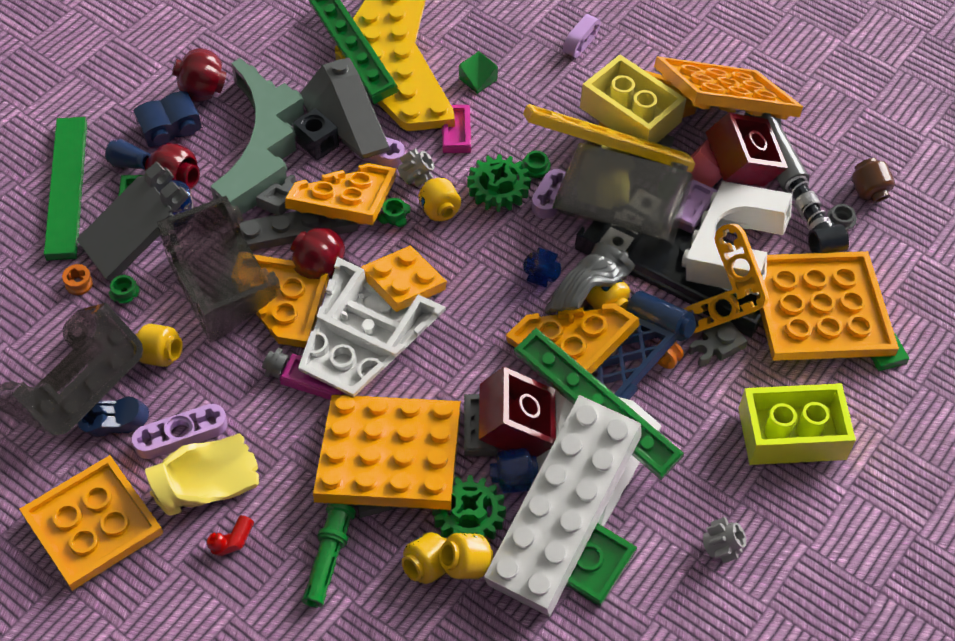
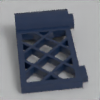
M638 291L632 295L626 309L639 318L640 326L637 328L638 333L630 335L618 347V355L608 357L598 367L599 376L595 377L603 385L622 380L623 384L614 394L628 400L638 391L636 385L676 340L684 341L691 337L696 329L695 316L692 312L643 291ZM654 338L662 340L657 346L645 348L644 341ZM640 342V350L623 353L622 346ZM642 358L643 362L639 367L626 370L625 362ZM620 363L621 371L604 375L603 367Z

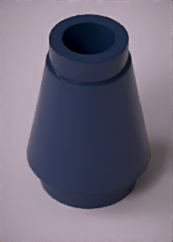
M123 139L112 140L107 145L105 151L107 162L111 163L113 167L145 170L146 160L150 157V153Z

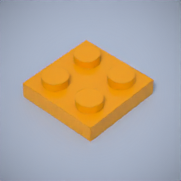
M411 245L361 266L365 272L366 282L395 312L411 306L418 294L429 298L446 290L447 281Z

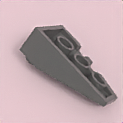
M350 58L338 59L334 62L323 64L300 93L304 99L303 105L307 113L315 108L338 127V136L341 137L342 143L362 159L389 152L388 142L360 76Z

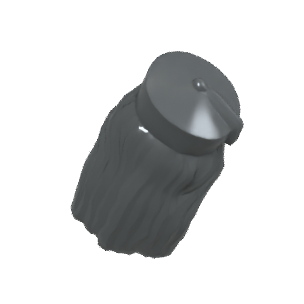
M603 242L595 243L591 254L582 258L555 290L552 299L545 308V313L549 315L554 311L562 312L565 309H579L593 287H609L615 285L621 279L625 280L635 267L634 263L628 258V253Z

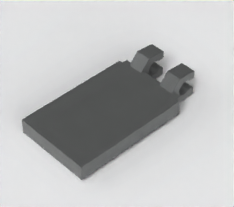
M155 162L145 171V175L142 177L138 176L77 238V241L104 278L109 281L121 275L176 219L172 212L177 210L189 197V194L183 187H178L175 182L171 181L174 176L169 169L163 168L158 162Z

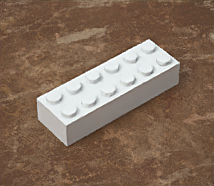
M581 395L578 396L484 575L488 586L549 617L551 616L569 577L641 438V423Z

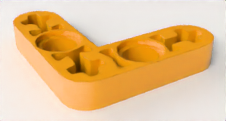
M732 223L721 226L716 231L714 238L732 290L684 308L690 312L693 310L695 314L709 311L710 316L698 321L699 326L696 324L694 333L756 312L768 302V291L743 228L738 224ZM727 229L730 233L737 234L738 238L734 240V246L736 250L743 247L744 253H739L729 258L728 253L734 250L731 243H724L723 237L727 236ZM737 259H745L749 263L750 270L746 276L742 277L735 273L733 266ZM749 289L753 293L759 292L760 298L756 300L757 305L755 306L752 301L740 305L743 309L740 312L738 299L748 296ZM725 299L730 302L732 311L729 316L724 317L718 314L716 311L718 300Z

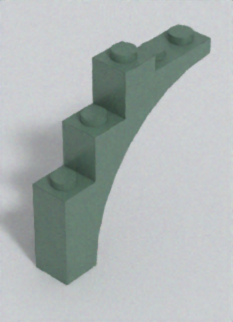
M241 58L231 63L234 82L247 96L255 111V125L250 142L240 159L225 175L211 185L214 205L231 221H234L257 205L256 196L274 183L283 185L285 183L287 166L282 159L296 151V133L292 125L294 121L304 115V99L297 90H292L285 83L275 87L270 80H265L253 65L249 66Z

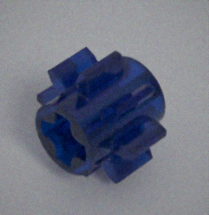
M538 247L537 253L531 252L528 254L523 264L525 273L529 274L526 280L543 287H547L548 282L556 281L561 273V264L556 261L558 254Z

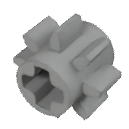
M415 148L399 158L402 164L398 166V171L401 178L407 184L414 182L418 187L433 178L430 172L434 170L435 166L427 152L421 151L418 153Z
M726 517L712 521L711 526L706 528L707 532L703 535V543L707 553L716 559L721 557L723 563L739 559L738 554L743 553L742 548L746 546V536L742 527L738 523H728Z

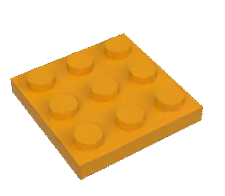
M110 455L19 509L72 591L164 534L162 527Z

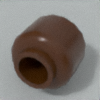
M869 158L858 163L851 176L858 196L862 200H872L873 203H879L889 198V192L895 186V180L886 162L876 158Z

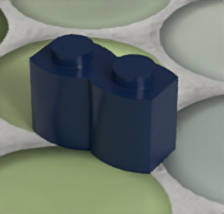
M187 91L175 92L161 100L143 103L133 110L136 122L148 147L162 146L175 137L190 136L202 128L199 114Z

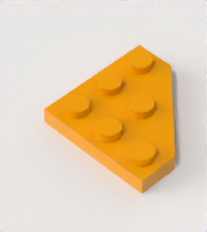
M367 163L359 165L358 171L345 174L343 170L321 175V181L309 184L307 180L295 182L285 198V208L297 210L300 213L322 215L331 219L338 218L353 221L357 224L373 225L396 179L397 168Z
M240 253L232 276L236 288L278 344L305 348L310 333L314 330L318 310L322 305L329 281L328 273L322 275L320 279H310L299 275L294 270L296 266L292 260Z
M615 303L603 304L602 309L584 311L583 307H580L576 310L566 309L562 312L558 311L557 315L540 317L539 313L528 314L506 334V339L509 344L516 348L537 328L592 374L640 326L637 316Z

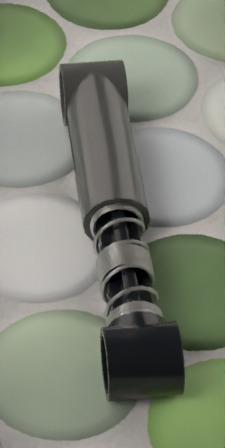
M745 112L744 115L768 119L788 167L776 178L783 191L792 194V200L795 201V206L801 218L807 221V228L809 229L808 244L811 253L847 252L849 249L848 233L841 223L834 224L829 217L824 216L826 211L820 209L821 203L814 191H810L808 187L810 177L781 127V119L775 118L769 113H763L762 116H754Z

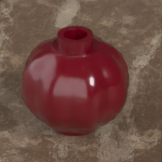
M197 48L189 51L182 60H175L172 75L176 76L180 91H187L192 101L204 102L211 99L215 92L221 93L227 72L221 70L222 62L215 53L207 49Z
M173 143L164 144L146 160L145 171L155 162L160 163L163 168L166 167L173 174L174 178L171 181L181 185L187 193L199 181L200 170L196 157L192 151L181 145Z
M315 228L307 233L302 231L295 238L290 248V251L293 252L292 261L296 266L294 270L299 275L310 279H320L322 275L327 273L329 279L332 278L337 257L344 260L345 245L342 238L336 232L327 228Z

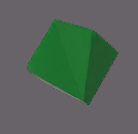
M480 51L459 65V79L477 94L497 81L498 66Z

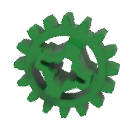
M498 154L497 159L493 160L488 155L486 156L485 163L477 160L476 168H470L469 176H467L469 196L475 197V204L477 205L484 202L486 210H489L491 206H496V211L500 212L501 207L506 206L510 211L512 210L513 203L521 206L522 198H528L529 189L531 187L529 170L522 169L523 162L521 161L514 164L512 156H509L507 160H502V155Z
M468 475L467 482H462L459 477H455L451 515L448 516L445 509H432V515L435 516L434 526L435 528L441 527V537L445 538L454 533L481 534L494 540L496 538V529H503V518H506V507L503 506L504 495H496L497 486L494 484L486 487V478L483 477L478 483L473 481L472 475ZM488 506H490L492 511L490 518L487 516Z

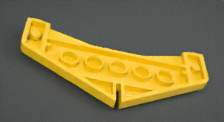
M365 0L353 20L399 89V92L381 100L378 104L406 131L442 128L444 124H448V127H455L453 108L415 43L426 0ZM335 46L336 60L345 59L338 47Z

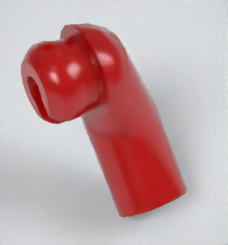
M240 515L231 533L222 535L221 533L216 534L214 532L210 534L206 541L207 547L212 554L217 556H224L241 550L251 532L254 521L247 516Z

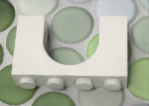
M722 181L718 192H713L711 196L709 210L703 212L700 229L695 230L693 233L690 250L686 249L683 254L682 267L686 268V280L732 290L715 244L716 231L723 225L733 223L738 224L743 229L784 235L791 218L792 194ZM732 245L734 251L728 253V256L730 258L736 254L744 253L743 247L736 250L735 246ZM752 249L762 278L765 280L767 275V252ZM737 259L733 266L735 273L742 277L746 276L750 270L749 263L745 259ZM749 289V294H754V295H758V294H759V292L753 293L752 290Z

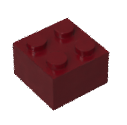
M728 112L705 132L710 143V149L720 169L719 173L725 182L764 187L788 168L768 119Z
M502 367L480 383L479 440L502 450H507V452L514 455L519 452L520 457L529 461L550 450L556 440L555 389L509 368Z

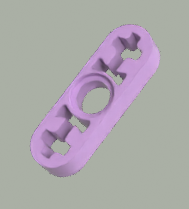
M207 404L141 426L132 435V444L135 452L141 458L152 459L176 451L181 446L197 444L220 436L225 432L228 425L225 411L217 404ZM214 417L216 423L210 425L207 418ZM197 421L200 430H195L193 422ZM179 425L189 428L188 433L183 437L171 435L172 430ZM162 432H165L167 441L163 442ZM151 438L152 445L146 446L144 439Z

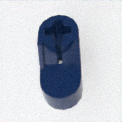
M131 396L123 397L116 401L98 400L88 404L80 411L77 423L82 431L97 438L110 433H130L144 426L149 417V410L144 403Z

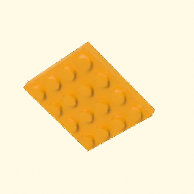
M656 57L654 68L662 74L664 79L672 83V87L679 89L682 92V96L689 98L695 107L709 109L710 106H716L730 113H735L739 109L745 110L746 113L754 116H762L763 113H769L775 118L784 120L788 119V116L799 118L801 116L803 106L757 70Z
M868 251L767 255V275L764 283L769 298L767 304L760 309V314L772 361L896 356L899 347Z
M331 395L313 490L314 502L451 510L461 401Z

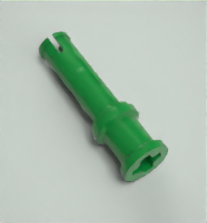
M328 503L326 506V512L328 513L324 527L317 534L318 541L320 542L318 552L301 599L307 606L322 608L324 606L340 549L347 545L348 537L346 534L350 521L356 516L355 509L347 504Z

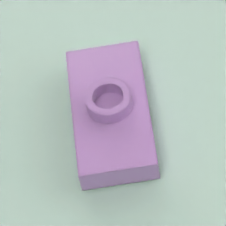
M692 179L667 213L665 221L692 234L701 221L703 212L705 210L708 211L710 208L713 192H718V190Z

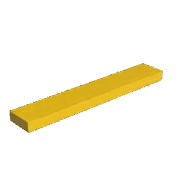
M526 104L523 115L528 123L692 172L695 166L694 160L686 152Z

